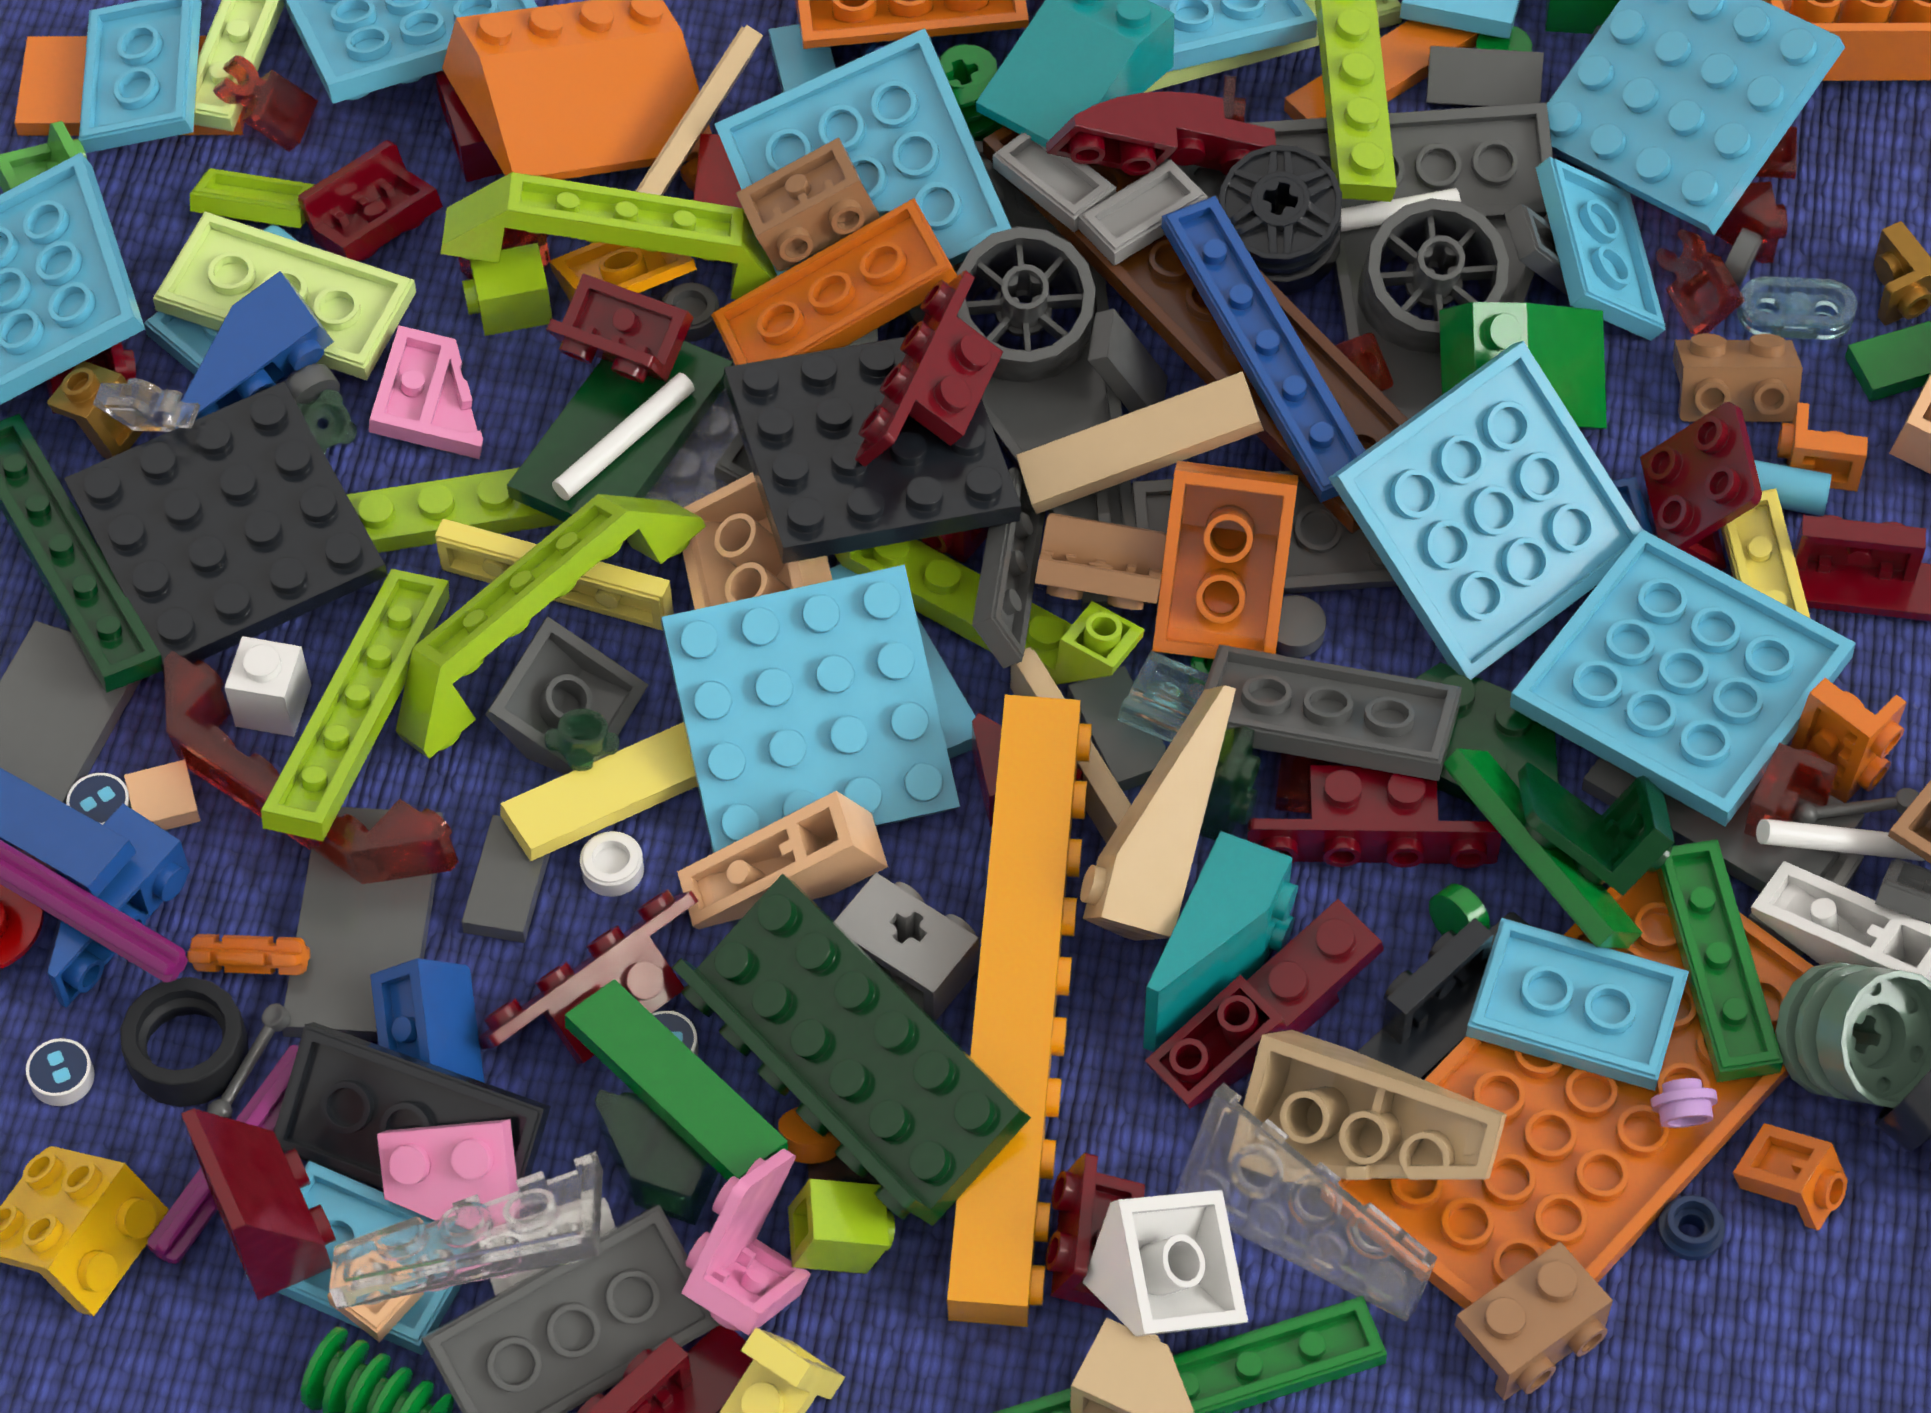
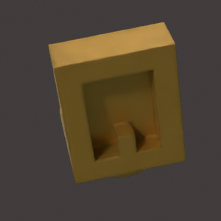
M1902 221L1882 229L1873 265L1879 280L1885 286L1877 317L1886 326L1902 318L1913 319L1930 307L1931 257Z
M86 361L76 365L47 401L53 412L74 419L100 455L106 459L129 450L153 421L152 416L122 374Z

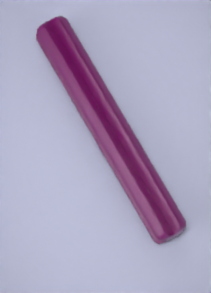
M0 840L1 885L163 982L175 981L180 972L185 969L188 959L182 947Z
M292 1045L287 1049L236 1121L274 1131L299 1046ZM201 1168L147 1240V1247L165 1262L173 1264L180 1262L218 1210Z

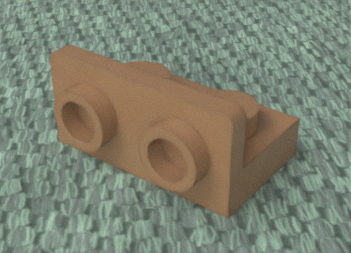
M839 137L736 193L756 238L777 271L786 270L845 238L880 216Z

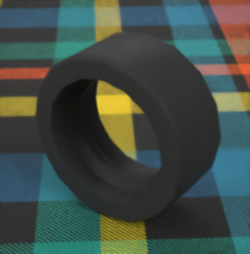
M192 977L177 978L173 982H161L145 990L129 1006L120 1027L121 1051L128 1070L138 1088L159 1103L177 1107L205 1104L222 1095L248 1053L247 1031L241 1012L231 995L213 982ZM197 1014L211 1017L219 1024L222 1030L220 1047L208 1060L192 1068L171 1070L158 1067L152 1063L148 1056L147 1043L150 1036L162 1024L177 1016Z

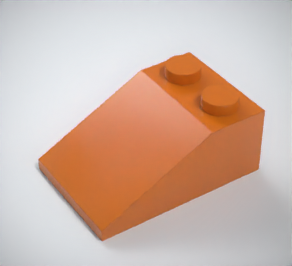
M1177 461L1174 471L1152 651L1214 659L1218 646L1226 645L1276 654L1298 475Z

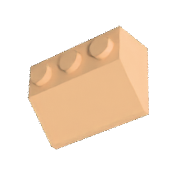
M753 472L683 507L701 517L706 525L703 530L690 540L687 548L682 551L694 610L832 580L827 556L782 563Z

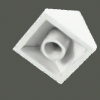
M1222 1190L1120 1199L1110 1202L1083 1283L1136 1337L1239 1325L1248 1322Z

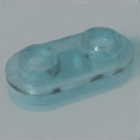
M1762 276L1750 280L1742 288L1737 306V317L1741 325L1755 335L1774 334L1782 338L1832 340L1844 336L1851 329L1857 311V299L1848 286L1832 279ZM1818 314H1825L1828 316H1818Z

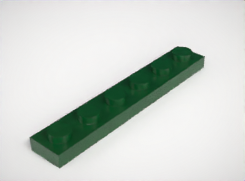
M17 414L1 420L0 509L104 690L108 693L164 671L161 668L163 663L159 650L128 597H125L105 558L21 415Z

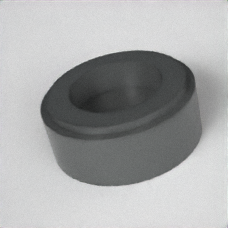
M1744 227L1742 228L1721 270L1718 281L1735 289L1737 286L1741 287L1763 242L1761 235Z
M683 283L671 288L664 295L662 302L687 310L694 317L684 341L704 339L716 330L717 326L711 314L719 310V301L716 294L710 288L699 283Z
M312 364L303 367L285 381L304 418L327 406L340 389L338 380L328 366L324 364Z
M1299 595L1283 597L1276 647L1278 654L1300 658L1308 656L1320 648L1325 636L1326 616L1322 608L1315 601Z

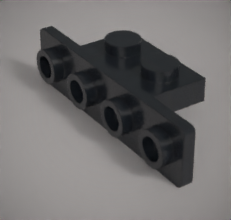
M1510 912L1503 917L1504 919L1529 925L1514 912ZM1474 918L1460 932L1455 933L1453 930L1446 932L1431 948L1427 957L1428 961L1415 973L1406 970L1396 977L1384 994L1386 1005L1382 1029L1357 1052L1424 1080L1466 1037L1468 1022L1500 921L1489 930Z

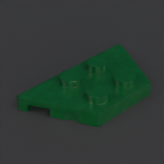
M1442 662L1415 678L1462 687L1460 706L1445 761L1457 748L1488 751L1519 788L1518 771L1527 762L1558 783L1555 732L1510 707L1511 691L1478 677L1470 680L1465 676L1459 675L1451 666ZM1443 764L1440 779L1437 781V789L1475 805L1447 772L1446 766Z

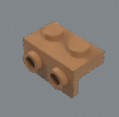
M1709 333L1694 335L1691 337V340H1674L1673 363L1680 382L1678 414L1682 421L1695 422L1726 402H1731L1742 409L1745 422L1793 421L1797 402L1800 401L1803 367L1792 340H1785L1781 336L1774 334L1753 335L1750 340H1726L1720 335Z
M1051 513L1046 519L1035 583L1047 585L1046 593L1055 597L1080 600L1083 598V592L1107 595V604L1130 610H1142L1144 602L1157 604L1166 533Z
M1558 1242L1457 1314L1455 1327L1498 1375L1495 1391L1503 1400H1506L1520 1389L1525 1394H1529L1540 1388L1556 1371L1555 1364L1570 1353L1574 1352L1577 1357H1580L1596 1347L1608 1332L1605 1326L1613 1300L1561 1242Z

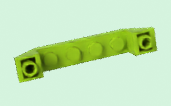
M511 172L452 204L446 210L441 254L462 257L468 260L499 263L504 228H511L534 234L543 233L582 239L592 243L601 242L640 248L650 252L659 251L698 257L708 261L733 263L730 299H738L777 276L773 264L756 238L743 208Z
M597 494L412 648L396 726L397 734L403 741L429 759L438 751L453 745L460 737L461 732L476 720L453 686V683L459 678L477 670L489 653L507 638L521 633L529 625L532 617L554 599L569 593L576 585L577 580L598 562L618 552L623 541L627 540L633 549L662 564L668 558L684 551L689 545L690 540L706 527L702 518L668 500Z
M918 540L834 554L843 567L858 575L905 565L915 611L990 651L972 626L980 581L979 573ZM1094 601L1087 606L1073 624L1032 603L1025 649L1031 647L1032 650H1035L1055 684L1058 685L1112 676L1143 638L1145 629Z

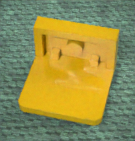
M51 1146L29 1161L23 1171L22 1178L0 1206V1262L40 1273L77 1312L95 1316L146 1246L148 1238L169 1209L125 1163Z

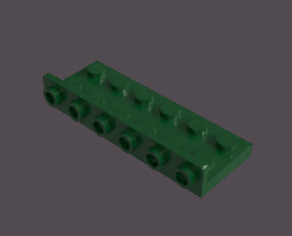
M783 873L697 968L682 958L672 967L687 983L681 991L684 997L707 1017H710L715 1012L725 1022L718 1030L719 1033L743 1055L748 1056L753 1051L763 1061L762 1065L757 1069L759 1075L783 1096H786L791 1091L802 1102L795 1110L796 1113L821 1136L825 1137L830 1131L841 1142V1145L835 1150L836 1155L860 1177L864 1178L870 1172L881 1184L876 1190L875 1195L887 1208L903 1220L912 1213L933 1226L1031 1118L794 881Z

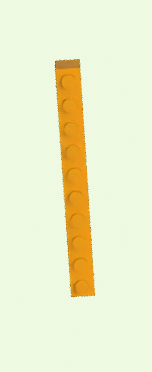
M1005 695L970 1057L1031 1118L956 1200L947 1294L948 1321L1028 1327L1030 1305L1043 1306L1046 1266L1033 1264L1035 1242H1048L1051 1203L1039 1202L1041 1179H1054L1056 1140L1044 1138L1046 1117L1059 1118L1062 1078H1050L1052 1056L1064 1057L1067 1018L1055 1017L1057 995L1069 996L1072 957H1060L1062 936L1075 935L1077 898L1066 897L1067 877H1080L1082 839H1071L1072 818H1085L1087 781H1076L1077 761H1090L1092 724L1080 723L1081 700Z

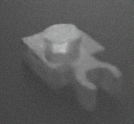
M137 378L128 379L127 384L101 383L93 402L94 406L133 431L170 432L176 427L192 428L201 406L198 403L180 401L183 394L180 391L161 390L158 386Z

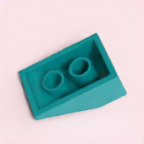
M1045 0L976 101V111L1019 134L1026 133L1031 136L1032 141L1046 148V143L1074 115L1095 104L1116 97L1144 93L1174 67V13L1149 0Z
M1220 831L1146 987L1144 1049L1155 1052L1239 975L1247 981L1267 963L1272 950L1279 952L1287 945L1295 921V917L1289 914L1298 892V885L1290 883L1293 857Z

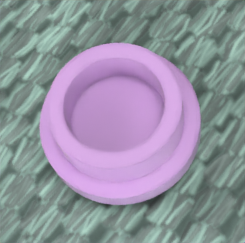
M1697 1078L1668 1081L1662 1084L1663 1093L1651 1098L1652 1111L1659 1113L1661 1126L1667 1128H1683L1708 1123L1714 1119L1712 1106L1718 1103L1716 1090L1702 1088V1081Z

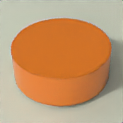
M793 1108L781 1116L778 1122V1132L788 1140V1151L796 1156V1162L816 1164L837 1156L835 1150L841 1145V1142L830 1131L825 1137L818 1134L796 1113L795 1110L797 1108Z

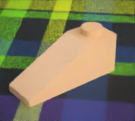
M834 791L677 871L683 893L692 891L698 899L697 903L688 908L692 926L697 929H703L743 918L782 873L794 881L813 900L835 894L887 868L888 864L872 813L838 791Z

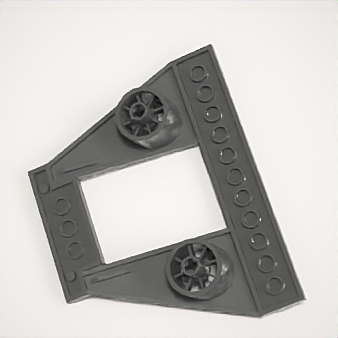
M1547 102L1389 113L1397 186L1393 199L1457 188L1461 200L1459 202L1430 198L1403 206L1387 218L1382 225L1341 232L1340 254L1333 265L1348 359L1408 419L1442 396L1439 310L1453 301L1459 305L1478 302L1462 289L1463 281H1478L1484 295L1483 302H1524L1535 272L1519 261L1505 213L1523 204L1549 222L1536 172L1537 166L1547 158H1553ZM1327 118L1249 123L1275 129L1276 145L1298 146L1318 155L1332 170ZM975 141L1012 228L992 233L973 247L963 262L952 266L957 276L966 270L975 277L957 317L985 337L971 320L970 315L995 314L998 325L986 339L1001 349L1003 354L985 389L982 401L998 443L1016 468L1020 470L1016 457L1017 454L1122 416L1121 401L1088 361L1094 317L1097 312L1109 310L1105 279L1030 201L1008 179L993 168V163L983 154V141ZM1166 159V160H1165L1163 163H1161L1159 166L1163 165L1164 163H1166V162L1169 161V160ZM1177 165L1208 196L1207 199L1216 196L1218 201L1220 200V187L1227 175L1219 170L1201 166ZM1342 199V208L1380 201ZM1279 205L1277 211L1273 212V214L1282 215L1284 208L1289 206ZM1398 256L1409 264L1405 271L1380 272L1382 266ZM1405 285L1410 298L1400 308L1386 291L1385 286ZM990 287L998 291L995 300L974 301L978 295ZM1049 287L1058 290L1062 295L1050 296L1048 292ZM921 304L905 312V315L915 326L920 321H923L926 312L921 309ZM1416 304L1426 308H1433L1435 321L1422 320L1409 312ZM1074 308L1078 319L1069 333L1051 319L1052 309ZM1043 329L1057 340L1053 345L1031 351L1030 336L1038 334ZM1008 332L1013 336L1023 337L1024 350L1008 349L997 344V342ZM1276 471V472H1274V473H1282V474L1294 475L1291 471ZM1173 479L1135 481L1132 483V488L1131 480L1049 509L1048 512L1050 514L1056 513L1161 531L1167 535ZM1298 479L1283 594L1397 586L1361 528L1352 534ZM1083 592V598L1081 599L1082 609H1086L1092 601L1103 607L1114 606L1107 604V595Z

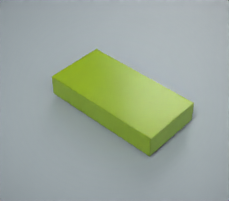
M210 168L190 192V212H208L223 217L301 228L306 219L298 202V197L301 193L313 187L314 184Z

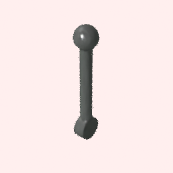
M1902 788L1897 791L1896 797L1817 807L1811 803L1802 802L1794 808L1793 819L1799 823L1814 824L1817 819L1893 809L1903 814L1919 793L1911 788Z
M271 1004L264 1010L262 1014V1022L264 1024L262 1030L221 1098L212 1101L208 1106L207 1112L231 1119L233 1114L231 1105L275 1032L285 1029L290 1022V1013L282 1005Z

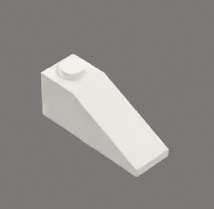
M1783 861L1751 906L1752 915L1820 965L1835 961L1868 967L1896 969L1921 974L1931 982L1930 924L1876 905L1873 899Z

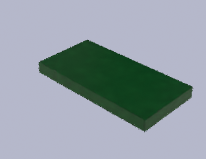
M684 341L667 382L678 373H683L692 381L695 387L694 392L566 501L554 491L552 482L667 383L648 375L644 383L632 381L611 370L612 362L601 359L507 484L509 498L563 522L597 494L645 498L724 390V367L734 366L733 361Z

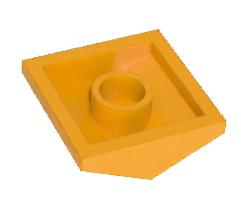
M601 242L589 244L549 261L555 277L570 302L583 273L640 293L697 270L694 259L691 256L659 251L650 252L640 248Z

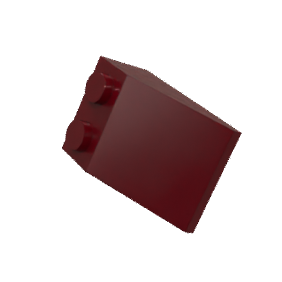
M195 1108L182 1113L184 1124L209 1191L257 1300L332 1268L325 1245L336 1241V1238L321 1204L309 1209L300 1189L311 1183L297 1150L293 1148L283 1153L274 1131Z

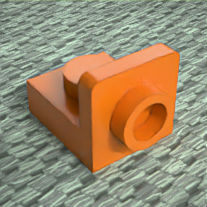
M1797 402L1792 423H1781L1777 458L1787 459V466L1832 474L1830 484L1832 489L1857 492L1867 457L1868 437L1847 435L1839 431L1823 432L1808 430L1809 404Z
M1766 1123L1762 1125L1733 1171L1740 1189L1795 1205L1804 1225L1815 1230H1820L1830 1212L1836 1210L1841 1205L1848 1183L1831 1142Z

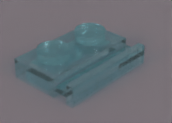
M1151 651L1137 675L1129 695L1125 697L1117 720L1172 742L1202 695L1209 674ZM1222 743L1218 762L1232 768L1237 754L1243 746Z

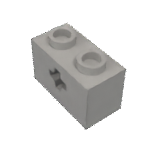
M878 873L871 877L834 921L935 1022L979 969V937L976 936L968 923L953 914L944 916L925 904L920 894L903 882H896L894 884Z

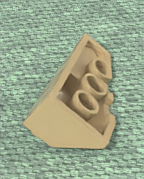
M1222 685L1203 691L1100 853L1097 864L1091 865L1088 868L1080 893L1081 901L1086 903L1083 915L1084 920L1135 941L1170 938L1178 921L1236 688Z
M1294 1030L1262 1034L1229 1160L1286 1180L1489 1179L1507 1114L1351 1049Z

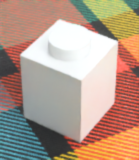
M242 636L224 687L235 727L295 736L311 689L302 646Z

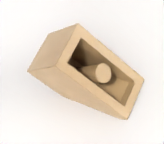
M1106 1318L1071 1385L1070 1413H1194L1169 1346L1162 1343L1156 1334L1136 1337L1125 1325Z

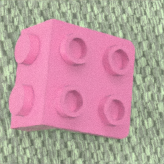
M784 1148L766 1161L758 1158L745 1176L740 1179L733 1176L725 1183L712 1207V1211L719 1215L711 1233L706 1231L697 1240L685 1264L688 1268L692 1269V1272L681 1293L710 1311L712 1318L723 1327L742 1331L748 1336L752 1334L755 1328L761 1327L799 1297L811 1275L810 1272L803 1268H792L791 1260L756 1239L795 1161L796 1156Z

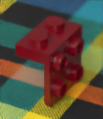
M1731 402L1723 403L1640 456L1658 538L1720 571L1726 568V562L1718 529L1757 506L1762 497V490L1743 412L1740 407Z

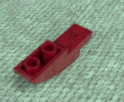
M1145 92L1116 97L1095 104L1074 115L1046 143L1047 154L1070 158L1078 164L1094 163L1122 169L1123 172L1129 175H1146L1156 169L1166 159L1172 160L1177 165H1196L1219 170L1227 175L1231 167L1249 152L1270 145H1276L1275 129L1225 118L1223 98L1187 92Z
M1337 899L1247 981L1239 975L1145 1060L1146 1064L1189 1109L1202 1103L1252 1072L1262 1034L1287 1030L1303 1033L1340 1001L1337 992L1384 951L1382 941Z

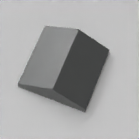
M547 616L485 715L527 759L567 774L606 757L647 689L648 684Z

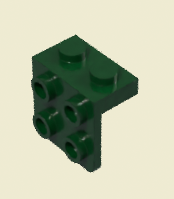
M1525 763L1518 771L1520 798L1523 804L1526 830L1535 841L1546 849L1553 850L1557 846L1573 858L1574 865L1579 872L1593 884L1602 886L1604 883H1607L1624 896L1646 872L1653 873L1657 871L1668 859L1674 844V837L1664 793L1644 775L1636 778L1615 802L1600 815L1531 763Z

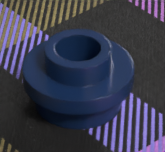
M1687 1195L1671 1201L1662 1210L1658 1221V1235L1663 1246L1674 1256L1684 1260L1698 1261L1712 1256L1720 1248L1725 1235V1222L1721 1213L1711 1201L1701 1196ZM1685 1224L1694 1225L1701 1231L1702 1235L1700 1237L1687 1236L1680 1231L1679 1227Z

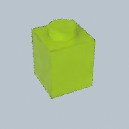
M538 243L502 249L499 263L470 260L473 279L462 281L468 315L480 313L484 336L549 324L550 319H552V312Z
M809 1179L788 1206L792 1268L867 1274L882 1254L890 1249L895 1234L893 1213L887 1211L886 1206L875 1195L876 1190L881 1185Z

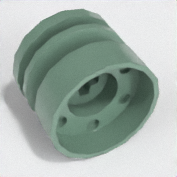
M1833 961L1811 967L1791 985L1780 1005L1776 1026V1037L1783 1064L1791 1079L1809 1093L1895 1108L1931 1068V982L1921 974Z

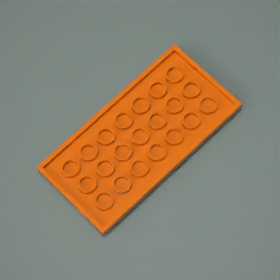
M1646 872L1624 896L1610 886L1607 889L1608 893L1643 932L1628 949H1610L1684 969L1657 872ZM1740 913L1776 1035L1778 1015L1783 999L1793 982L1814 966ZM1576 923L1564 934V936L1592 943ZM1688 980L1686 981L1655 1091L1466 1036L1424 1080L1507 1114L1490 1178L1477 1180L1328 1179L1323 1185L1322 1197L1463 1309H1466L1558 1242H1561L1598 1283L1660 1216L1665 1206L1683 1191L1789 1073L1783 1064L1780 1073L1716 1082ZM1697 1078L1701 1079L1702 1088L1716 1090L1718 1103L1712 1106L1714 1119L1705 1124L1683 1128H1667L1661 1126L1659 1113L1652 1111L1651 1098L1663 1093L1662 1084L1668 1081Z

